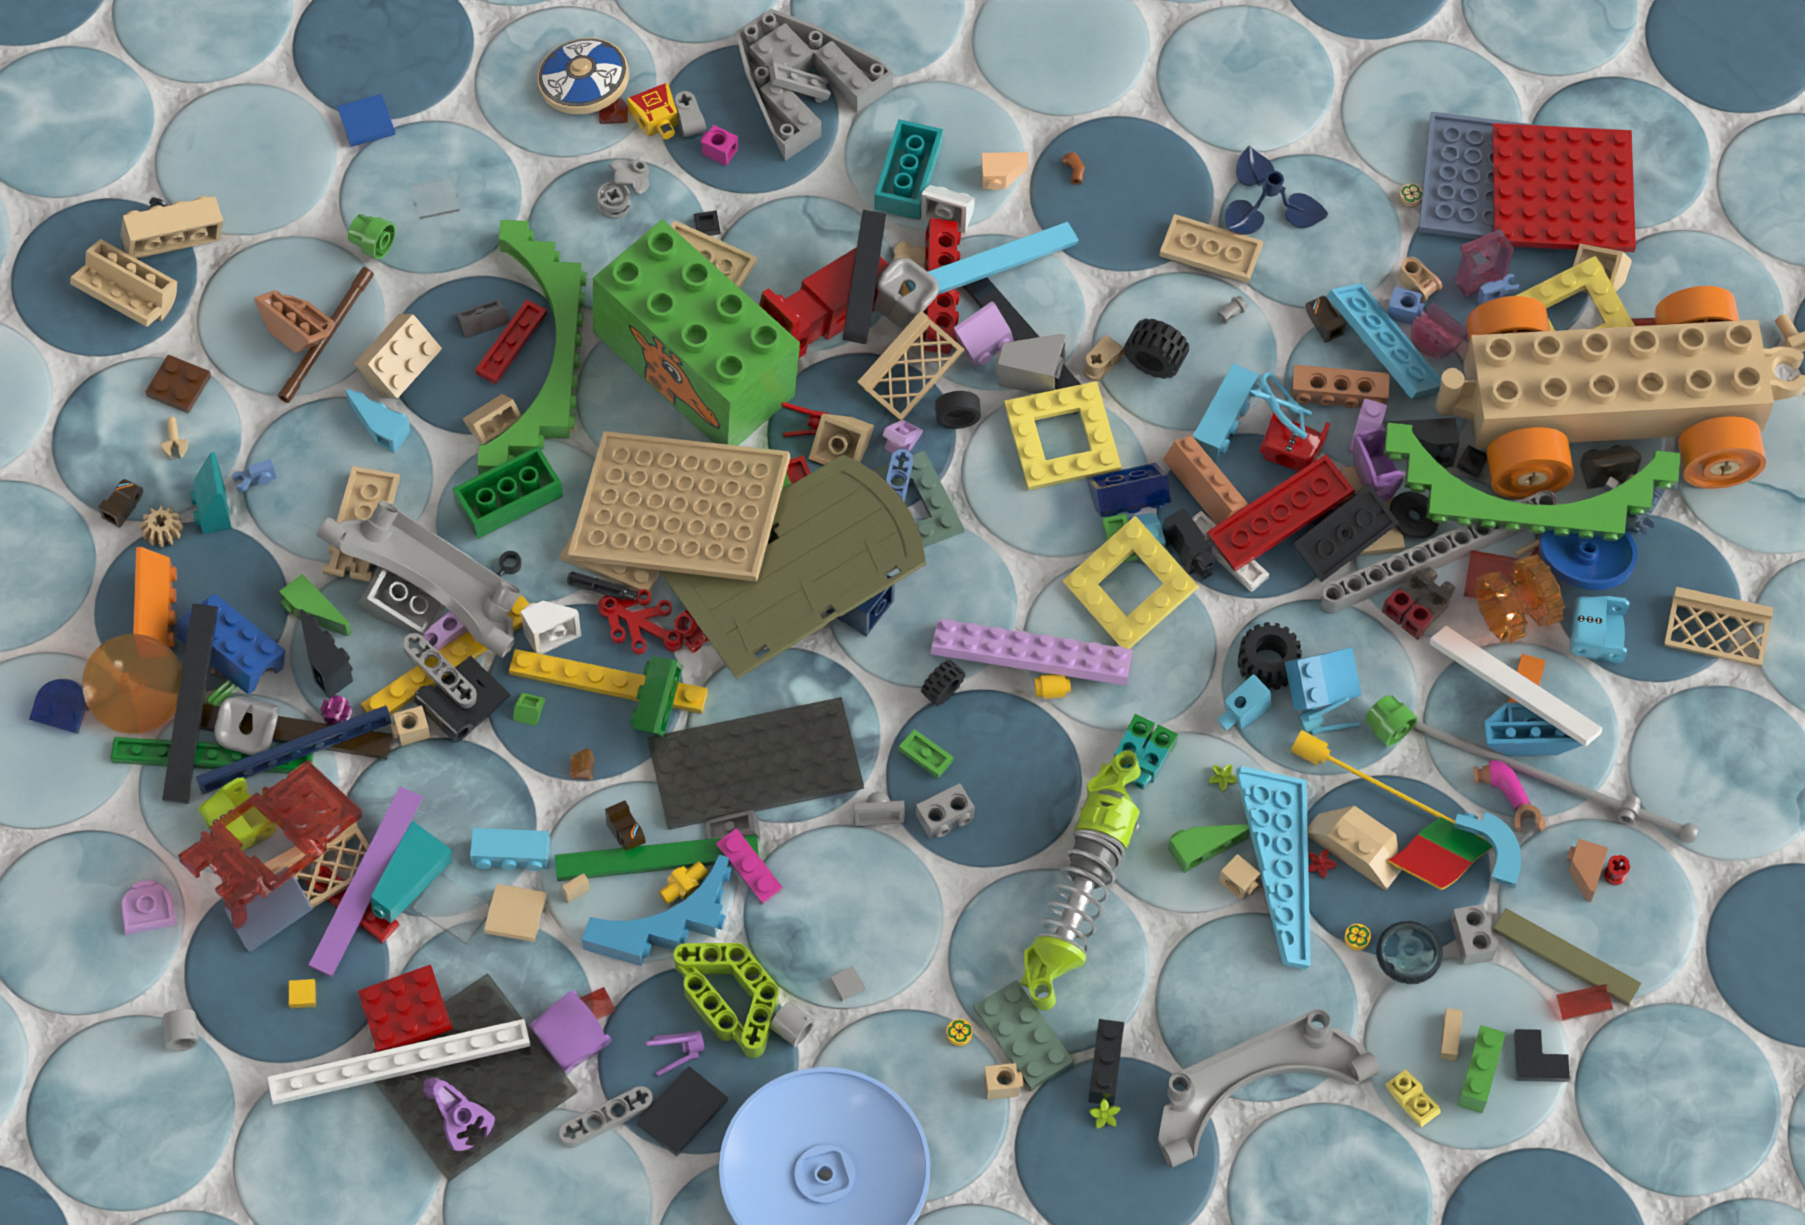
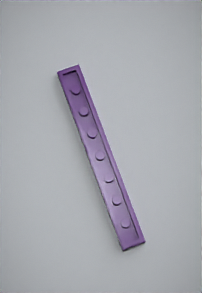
M401 786L399 787L309 963L310 968L333 977L371 902V895L423 800L422 796Z

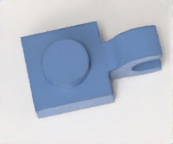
M1506 275L1503 281L1501 279L1496 282L1490 281L1480 287L1477 298L1479 304L1481 305L1490 300L1501 298L1504 295L1518 292L1519 284H1508L1513 281L1514 275Z
M271 459L247 466L248 470L238 471L232 474L234 482L243 480L242 483L236 485L237 492L246 491L251 483L255 486L266 484L276 479Z

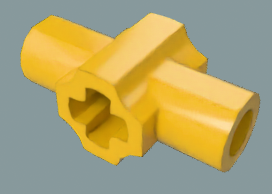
M699 861L688 870L684 866L678 867L667 878L669 884L658 893L667 905L671 904L678 897L685 900L700 887L698 882L708 875V871Z

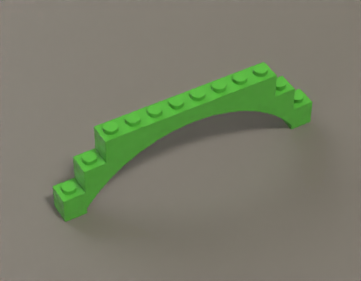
M500 220V252H506L517 260L532 275L542 289L555 320V352L548 377L529 409L503 434L486 445L479 444L477 464L479 475L537 446L540 449H544L545 438L569 439L570 429H575V415L571 414L572 409H576L577 395L573 394V390L578 388V374H575V367H580V353H577V347L582 345V333H578V329L583 327L584 316L583 312H580V306H585V292H582V286L587 284V272L582 271V263L560 262V251H556L555 242L534 241V230H530L529 221Z
M1388 423L1385 428L1383 457H1389V460L1397 462L1407 459L1405 487L1411 488L1410 490L1413 492L1429 490L1426 518L1432 519V522L1447 523L1448 520L1457 521V524L1461 526H1470L1471 523L1481 524L1483 528L1505 526V529L1509 531H1519L1520 528L1530 529L1531 533L1537 534L1553 531L1554 535L1568 536L1569 533L1579 534L1578 537L1584 539L1600 536L1605 541H1617L1618 538L1621 539L1625 534L1627 511H1630L1632 515H1644V512L1648 513L1652 508L1653 485H1656L1658 489L1667 490L1678 483L1680 453L1655 451L1651 462L1643 470L1625 483L1593 498L1556 505H1531L1507 501L1479 491L1450 474L1423 448L1412 432V425Z

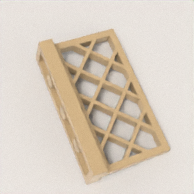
M920 311L860 378L858 384L901 421L965 349L932 322L926 314ZM929 326L937 332L936 342H923V333ZM940 336L943 337L946 341H940ZM951 344L957 349L951 357L941 358L940 345ZM937 345L938 358L924 359V346ZM911 347H921V359L908 360L907 351ZM939 362V371L935 375L925 376V363ZM922 363V376L909 377L908 364ZM905 364L906 377L892 378L891 369L895 365ZM923 380V389L919 393H909V381ZM906 381V394L893 395L892 382ZM889 382L890 395L879 396L873 389L879 383ZM893 398H907V407L901 414L893 408ZM884 399H890V404Z
M1676 587L1671 601L1672 605L1664 641L1665 647L1758 667L1762 666L1774 607ZM1677 606L1687 608L1692 616L1681 622L1676 615ZM1705 612L1710 613L1716 620L1707 627L1698 617ZM1728 618L1736 619L1740 627L1729 632L1723 621ZM1694 619L1702 630L1691 636L1684 625ZM1752 623L1764 625L1762 634L1755 638L1747 628ZM1719 624L1726 635L1715 641L1708 630ZM1678 628L1687 637L1681 643L1671 641L1672 632ZM1743 629L1750 641L1739 646L1733 635ZM1703 633L1712 643L1706 648L1699 647L1694 640ZM1729 638L1736 650L1726 653L1722 651L1718 644ZM1753 644L1759 652L1758 658L1747 657L1743 649Z
M350 815L262 864L268 879L287 866L292 870L297 881L299 878L312 880L309 890L303 892L311 906L315 907L349 887L358 869L360 857H364L366 853L362 851L363 847L367 851L369 844L358 828L355 819ZM357 836L360 841L358 850L345 848L347 841ZM330 850L339 852L336 863L324 861V854ZM343 853L356 856L353 866L340 864ZM307 863L316 864L314 874L300 873L302 866ZM322 865L334 868L331 879L318 876ZM338 869L350 871L349 879L344 882L335 880ZM315 883L329 884L327 891L322 894L313 893Z

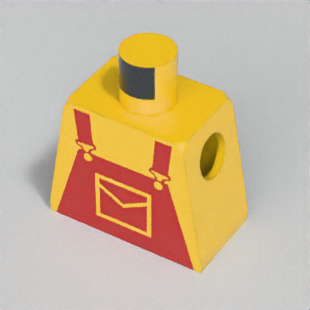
M668 83L627 98L628 112L647 135L652 136L660 133L665 140L674 136L675 131L673 127L678 124V115Z

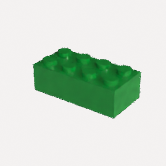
M539 446L452 488L454 501L477 539L563 497L562 482Z

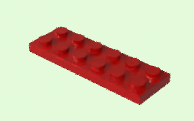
M1325 454L1207 531V537L1233 571L1236 572L1355 493V490L1327 454Z

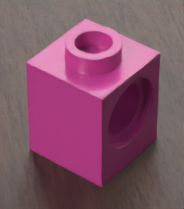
M713 125L710 131H706L701 138L702 154L727 166L738 150V136Z

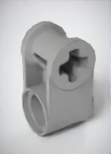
M688 91L678 93L675 97V105L682 137L685 138L706 132L704 117L699 110L695 96Z

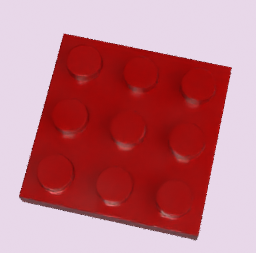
M431 964L358 990L377 1052L411 1045L453 1029Z

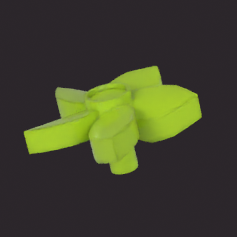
M1213 764V771L1216 775L1212 776L1208 783H1219V788L1223 793L1227 789L1228 784L1238 783L1236 776L1231 774L1232 764L1226 765L1223 770L1220 766Z
M1103 1098L1100 1108L1094 1107L1089 1112L1096 1117L1097 1129L1103 1127L1106 1122L1116 1127V1120L1113 1115L1117 1114L1121 1108L1118 1106L1109 1107L1108 1101Z

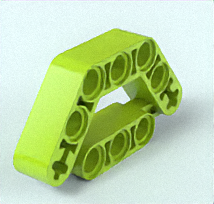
M684 943L678 945L673 953L674 966L677 972L681 973L685 978L683 982L686 999L720 1040L730 1041L734 1039L747 1057H760L765 1051L771 1031L770 1025L779 1005V989L776 983L741 943ZM711 955L717 957L712 962L705 960L706 957ZM739 955L743 958L736 962L731 960V957ZM683 957H688L687 961H683ZM702 974H732L752 999V1004L744 1027L737 1019L735 1013ZM750 974L758 976L755 980H748L746 977ZM694 984L701 986L697 991L689 989ZM765 993L774 995L771 999H764L761 996ZM709 1003L717 1005V1007L713 1010H708L705 1008V1006ZM758 1016H763L767 1020L758 1023L754 1019ZM724 1022H728L733 1025L729 1029H723L720 1027V1025ZM754 1033L757 1034V1042L754 1045H750L753 1042Z

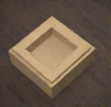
M581 874L563 884V896L569 903L590 891L589 880L585 874Z

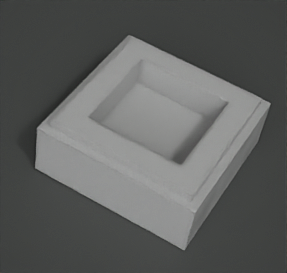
M853 966L830 977V981L842 1001L865 990V986Z

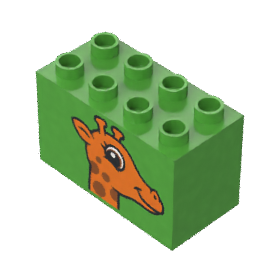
M663 219L593 277V333L713 443L740 445L782 408V402L788 403L795 396L800 342Z

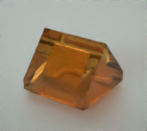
M585 748L572 755L570 778L593 780L595 757L589 748Z

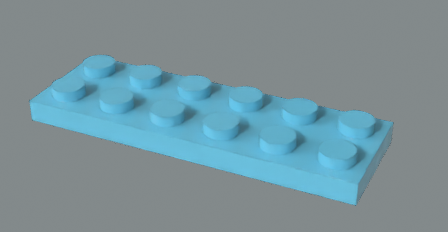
M1363 283L1330 290L1327 297L1333 303V306L1343 315L1347 323L1357 332L1361 340L1367 344L1375 354V357L1381 361L1390 375L1395 378L1411 399L1439 392L1441 377Z

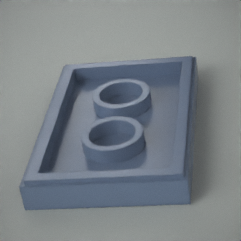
M286 866L224 910L247 951L252 952L313 910V907L292 870Z

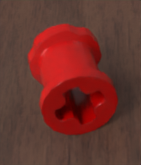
M1614 855L1607 863L1608 866L1604 871V878L1611 885H1621L1625 882L1631 867L1629 860L1625 856Z

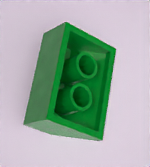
M651 656V660L646 661L643 675L646 676L644 685H640L637 692V699L640 700L638 709L633 710L630 719L634 730L665 737L683 665L677 660Z

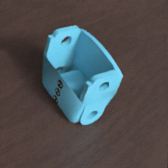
M1582 596L1574 600L1571 621V652L1576 656L1586 657L1599 662L1615 664L1623 662L1627 654V649L1624 648L1625 626L1623 615L1627 614L1629 601L1626 598L1611 596Z

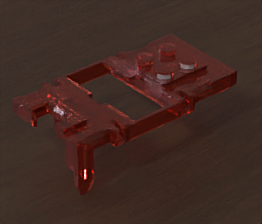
M307 760L289 773L286 779H282L273 787H263L262 796L258 792L211 825L210 834L204 830L201 833L200 842H196L178 854L179 862L196 878L200 877V872L207 866L212 869L214 874L221 878L222 883L215 887V892L224 899V906L231 911L232 925L236 929H240L248 919L246 905L254 900V897L259 895L265 898L327 851V843L332 842L344 830L362 818V810ZM253 806L272 824L276 823L285 832L284 835L305 854L303 858L279 876H276L255 855L249 858L240 849L243 843L226 828L227 825Z

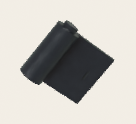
M471 655L456 670L476 689L477 699L472 707L460 708L438 686L435 688L432 685L421 686L414 695V703L417 706H422L424 713L455 743L460 742L511 696ZM449 674L442 682L449 685L454 683L456 678L454 675ZM459 684V686L457 687V689H458V690L460 691V693H461V700L464 699V698H466V699L469 700V699H470V692H468L467 694H464V693L460 690V684Z

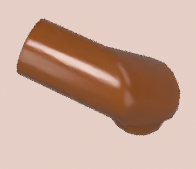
M1069 152L1063 156L1062 161L1065 166H1071L1073 169L1071 183L1080 185L1083 180L1085 165L1077 153Z

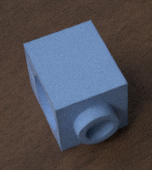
M1394 287L1387 314L1392 320L1414 325L1416 317L1421 318L1424 307V304L1420 303L1422 294Z

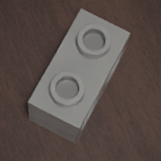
M960 783L916 804V817L929 839L936 836L943 837L950 832V829L958 825L960 827L965 826L974 818L975 807ZM959 805L963 807V809L957 811L952 809L951 807ZM932 816H938L941 818V820L932 821L929 818Z
M1480 904L1453 909L1450 920L1462 964L1468 965L1493 960L1495 952L1498 950V941L1495 935L1492 936L1490 927H1492L1491 916L1489 912H1485L1484 905ZM1467 920H1474L1478 925H1470ZM1473 943H1481L1484 948L1478 949Z

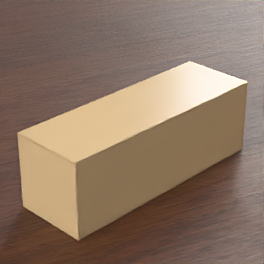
M1446 1008L1440 1059L1456 1061L1462 1010Z

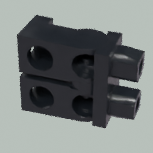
M1185 508L1165 518L1162 526L1166 543L1165 547L1172 545L1180 556V562L1185 567V572L1188 575L1195 573L1200 581L1212 576L1213 569L1211 567L1216 562V559L1211 554L1213 544L1209 539L1205 541L1203 533Z

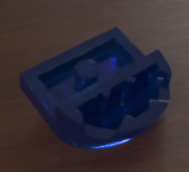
M70 679L52 680L39 689L29 720L78 734L85 711H89V697H87L83 686L76 681Z

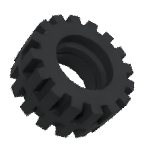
M946 660L939 667H936L933 673H930L929 678L924 681V685L921 687V693L935 706L942 705L945 700L947 701L959 689L966 673L952 660Z

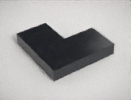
M1515 1029L1517 1081L1569 1082L1568 1054H1543L1541 1030Z

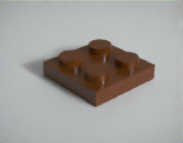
M168 354L146 389V397L189 414L211 378V372Z

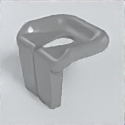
M904 257L896 258L877 279L876 287L879 293L874 308L898 327H901L910 315L916 316L920 311L923 312L939 293V284L931 274L911 259ZM906 280L913 282L915 290L902 297L898 293L902 282Z
M230 697L225 699L220 705L214 729L217 742L224 748L251 756L268 750L272 743L279 706L250 697ZM246 712L253 714V730L249 735H244L239 729V725Z

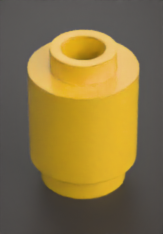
M1045 674L1040 675L1039 678H1034L1036 698L1042 697L1043 700L1066 698V693L1071 692L1069 677Z

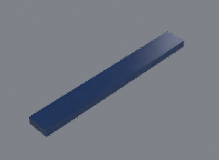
M386 705L196 776L202 794L222 788L238 777L246 779L391 724L388 708Z

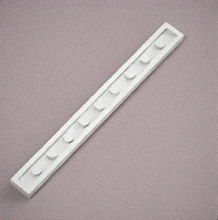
M525 1019L267 1078L274 1105L529 1047L530 1042Z

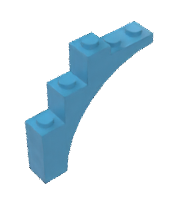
M719 855L712 871L701 886L686 900L667 911L651 917L630 921H609L590 917L582 937L583 950L642 966L644 958L648 959L650 956L652 944L675 950L678 945L687 942L689 930L716 937L718 929L723 930L726 922V915L723 914V905L721 903L725 892L722 887L724 882H729L732 874V867H729V857Z

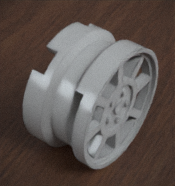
M609 181L599 188L597 192L598 208L605 217L611 219L621 218L629 212L631 207L630 191L625 184L616 185L614 181Z

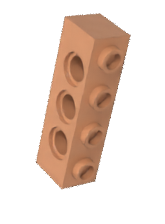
M1294 365L1291 396L1300 404L1316 403L1323 406L1337 405L1347 408H1362L1365 398L1387 405L1390 373Z

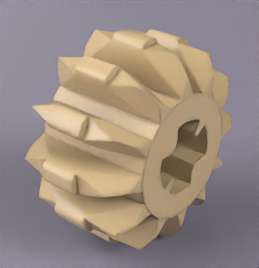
M160 505L157 511L151 508L150 515L143 514L144 521L141 522L140 528L143 531V538L149 540L152 546L159 543V546L163 548L166 542L173 545V539H180V531H182L183 525L180 522V515L174 513L171 507L164 510V507Z

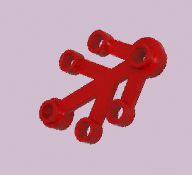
M640 589L638 591L636 601L629 599L623 601L607 595L599 600L598 611L609 620L612 642L620 644L626 638L625 630L619 625L618 617L627 621L632 638L633 653L641 655L647 649L646 641L642 639L639 628L662 639L664 647L668 651L676 652L682 648L683 636L677 630L667 631L646 620L657 616H669L672 613L670 601L661 600L655 607L633 612L625 609L638 604L641 606L648 605L651 602V593L647 589ZM642 595L648 596V598L645 600H642L639 597ZM607 604H614L611 608L606 607ZM663 606L669 607V609L666 611H663L660 608ZM621 633L622 636L616 638L614 637V634ZM675 636L677 637V639L671 641L669 640V637ZM642 644L643 647L637 649L635 648V645Z

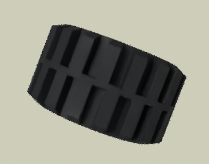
M1146 318L1137 322L1123 349L1125 356L1137 369L1153 377L1166 379L1173 378L1177 374L1189 353L1190 346L1182 333L1173 326L1163 321Z
M1265 622L1263 627L1257 624L1254 626V630L1249 629L1246 632V636H1243L1239 648L1237 664L1238 668H1240L1241 676H1246L1247 680L1254 674L1269 691L1270 687L1278 690L1281 684L1284 687L1289 685L1284 662L1301 658L1300 640L1296 641L1297 635L1294 632L1290 634V629L1286 626L1280 628L1279 623L1271 626L1270 622ZM1263 650H1272L1277 652L1282 657V660L1276 663H1267L1261 660L1257 653Z

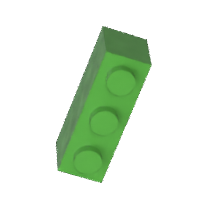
M1480 1025L1457 1106L1483 1113L1506 1032Z

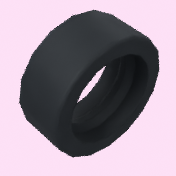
M952 391L939 396L935 401L936 421L940 426L950 429H963L976 424L981 419L979 397L969 391Z

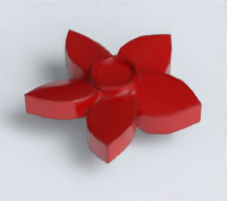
M1327 849L1322 851L1320 856L1309 852V858L1313 863L1309 865L1308 872L1318 870L1319 876L1323 879L1326 877L1327 869H1333L1337 864L1333 860L1328 859Z

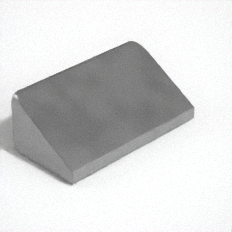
M495 299L455 314L465 338L509 323L506 308L500 299Z

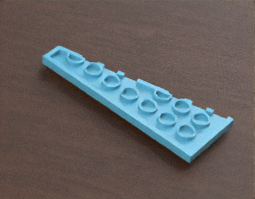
M1240 766L1236 769V776L1282 964L1306 970L1310 967L1306 780Z

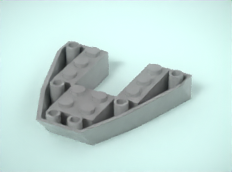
M772 8L735 32L745 73L785 161L821 138V120L792 90L772 85L769 67L773 62L807 73L815 69L822 77L828 79V83L857 113L893 89V72L879 58L817 25Z

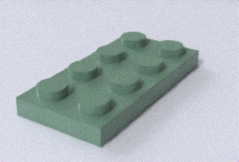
M1017 980L974 1005V1011L1011 1063H1016L1017 1072H1022L1023 1081L1030 1091L1074 1065L1072 1057Z

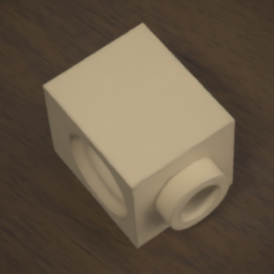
M422 706L393 713L395 723L390 725L394 738L399 737L401 746L431 738ZM408 724L415 725L413 728L410 729L404 728Z
M1237 854L1221 870L1219 882L1243 900L1247 894L1251 896L1259 888L1260 872Z
M1016 1063L985 1066L984 1079L987 1100L1018 1097L1019 1088L1023 1087L1022 1072H1017ZM1007 1078L1011 1082L1007 1085H1002L997 1080Z

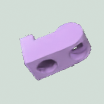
M449 611L422 636L439 651L465 634L468 629Z

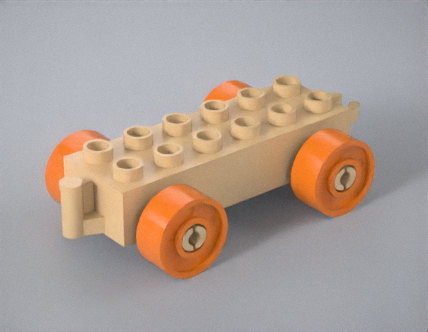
M1716 286L1690 287L1668 295L1657 304L1654 310L1656 325L1550 331L1547 310L1540 301L1524 296L1501 297L1479 305L1467 316L1466 328L1469 346L1464 361L1466 380H1464V375L1457 368L1445 370L1441 377L1436 409L1445 416L1454 415L1472 420L1476 448H1487L1486 456L1492 490L1505 498L1522 500L1541 491L1556 493L1565 488L1574 477L1569 443L1679 437L1678 449L1683 476L1686 482L1699 488H1727L1745 483L1758 476L1764 470L1766 457L1761 432L1764 430L1774 405V400L1796 397L1805 391V375H1799L1792 380L1785 381L1776 376L1774 369L1781 364L1789 365L1794 369L1799 368L1804 355L1802 352L1790 347L1763 348L1758 320L1739 321L1734 295L1730 291Z

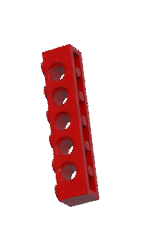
M930 218L925 229L924 270L927 272L942 267L941 265L945 266L960 260L961 252L957 251V245L960 244L961 240L958 222ZM953 289L937 295L923 313L957 342L954 327L955 325L957 326L959 320V312L956 311V305H958L960 293ZM929 326L923 333V342H936L937 332ZM940 336V341H946L943 337ZM951 344L940 345L941 353L950 354L953 346ZM924 346V351L938 353V346Z

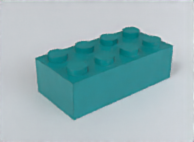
M898 119L874 194V210L917 220L920 219L922 192L931 184L943 145V129Z

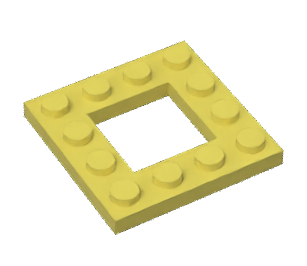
M1596 256L1516 295L1536 299L1548 308L1586 289L1604 321V324L1594 329L1635 326ZM1548 318L1550 331H1555Z
M1097 381L1004 401V407L1028 491L1121 471V463ZM1079 411L1090 451L1045 460L1035 421Z
M1136 516L1063 580L1066 586L1116 643L1126 649H1131L1199 588L1194 580ZM1135 552L1163 584L1126 616L1099 586V583Z

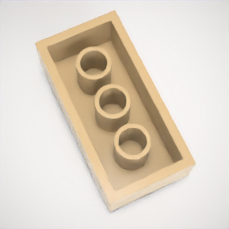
M201 196L194 201H177L170 206H154L147 211L139 212L135 210L128 212L126 215H123L120 236L125 252L137 259L220 241L223 218L216 196Z

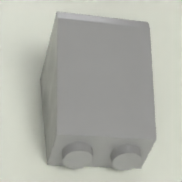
M1057 334L1004 343L1002 351H997L994 363L997 365L995 375L998 376L999 385L1035 394L1056 390L1055 377L1059 379L1066 358V335Z

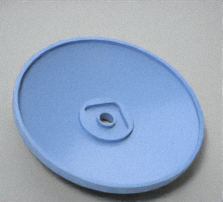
M836 1067L807 1068L785 1074L770 1081L751 1095L739 1108L728 1126L721 1146L719 1157L720 1187L727 1211L735 1225H914L922 1211L928 1194L930 1182L929 1148L923 1129L913 1111L897 1093L885 1084L863 1073ZM821 1170H829L832 1173V1178L828 1181H822L817 1175Z

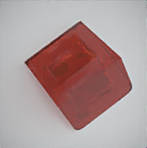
M619 97L611 105L599 110V122L601 124L627 123V103Z

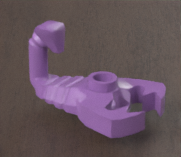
M429 1078L424 1081L425 1088L422 1091L428 1099L435 1098L441 1115L444 1117V1132L452 1151H462L473 1147L465 1145L469 1137L458 1139L457 1134L466 1131L468 1125H474L478 1117L481 1118V1121L476 1129L484 1127V1136L489 1134L494 1125L495 1117L485 1108L476 1103L469 1102L460 1091L443 1080Z

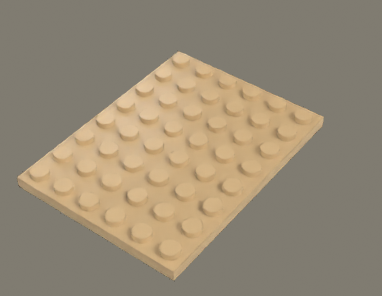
M603 431L567 554L569 560L757 582L787 472L790 453L789 451Z

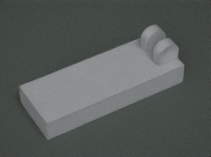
M774 62L769 67L772 85L813 96L817 103H821L824 100L827 101L831 95L826 87L828 83L827 78Z

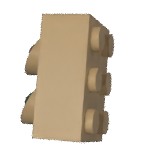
M398 314L357 359L354 365L382 398L397 399L442 348L414 314Z

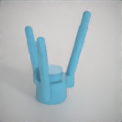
M1348 697L1318 710L1320 707L1305 709L1298 715L1303 730L1305 732L1311 731L1312 735L1320 732L1361 726V722L1320 727V724L1323 723L1321 715L1348 702Z

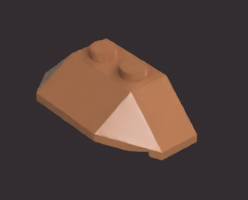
M276 290L254 297V302L268 332L295 353L316 346L328 337L335 327V322L306 300L291 295H281V292Z

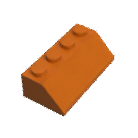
M136 547L133 636L141 658L171 656V647H175V633L171 632L172 625L176 624L175 610H172V603H176V589L173 588V581H177V569L172 567L169 557L142 547Z

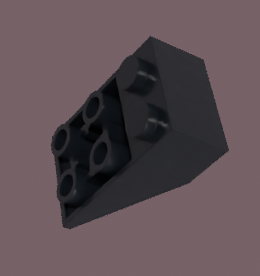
M301 609L299 611L314 682L330 699L331 696L337 694L353 682L351 674L353 668L349 664L350 657L342 647L340 649L337 648L334 644L335 640L328 631L323 632L319 628L320 624L312 614L307 615Z

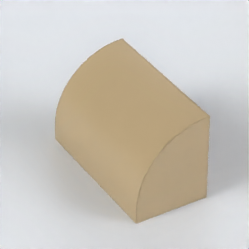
M501 394L464 417L463 421L473 436L480 443L485 444L509 429L521 418V414L514 400Z

